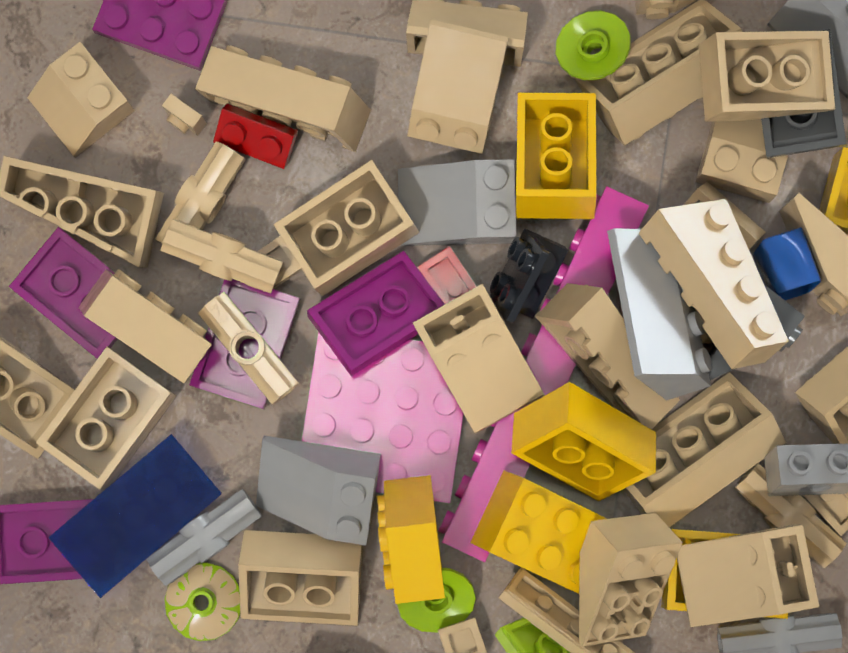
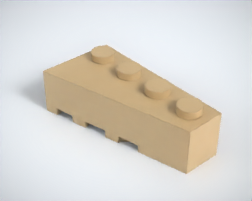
M229 45L226 46L225 50L211 46L195 88L211 102L223 106L228 103L256 115L260 110L263 112L262 117L288 127L291 126L292 122L297 123L296 127L309 133L311 137L325 141L327 135L336 137L343 144V148L353 152L357 150L371 109L351 88L352 84L345 79L330 76L329 80L316 77L317 73L297 65L294 67V70L284 68L282 63L274 58L261 55L259 60L250 58L244 50Z
M3 156L0 170L1 198L60 226V228L72 234L78 235L137 267L148 268L164 196L163 192Z
M727 199L658 209L640 230L639 235L646 245L652 243L660 255L658 262L665 273L671 272L684 290L680 295L689 307L693 306L705 321L702 327L730 368L736 369L765 363L788 342V339Z
M567 283L535 316L608 403L632 419L652 430L680 401L678 397L665 400L635 377L624 319L602 287Z

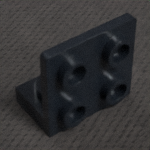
M524 228L520 238L516 237L512 241L507 253L508 261L503 271L496 273L490 285V297L506 321L514 323L519 313L532 319L534 318L569 251L565 246Z

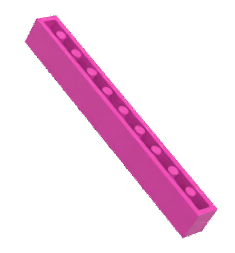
M607 186L602 196L596 194L595 218L590 220L586 231L578 228L569 247L570 250L575 252L570 265L561 264L553 281L554 285L559 286L557 293L569 283L602 287L608 296L616 275L607 231L614 228L639 229L649 205ZM545 299L541 310L548 304L550 299ZM543 325L537 336L529 333L521 353L527 357L526 362L543 393L547 395L568 383L576 364ZM514 413L491 425L494 427V430L488 442L480 439L471 459L478 463L472 477L464 474L455 493V496L461 499L455 513L447 511L438 532L445 535L442 543L483 562H486L490 552L470 542L503 470L524 478L530 466V463L511 454Z

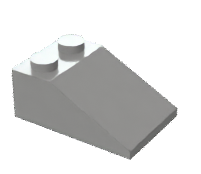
M514 159L471 160L398 169L399 202L420 232L400 246L511 244L516 238Z
M264 435L262 439L256 506L327 540L366 546L373 517L381 454Z

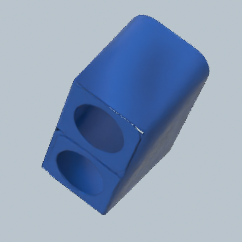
M802 228L763 239L752 254L764 286L771 289L784 300L807 294L822 281Z

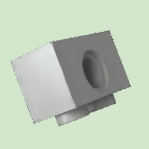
M848 444L777 445L764 457L768 496L846 494L848 492Z

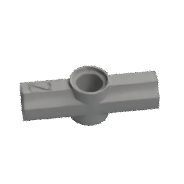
M242 489L225 502H222L220 506L210 513L207 511L188 523L179 531L180 534L150 555L146 560L157 578L167 586L187 573L189 569L199 562L201 564L206 562L230 544L229 540L260 519L262 514L245 490Z
M837 613L814 614L794 618V615H788V619L767 617L759 619V622L717 627V641L720 653H802L842 648V629Z

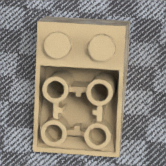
M483 284L413 322L431 358L475 434L545 396Z
M656 513L591 521L580 551L579 644L582 647L646 636L683 543Z
M788 525L681 545L677 555V562L690 627L780 615L819 607L803 525Z

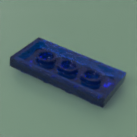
M170 434L52 533L48 539L95 594L101 598L222 493L175 437Z

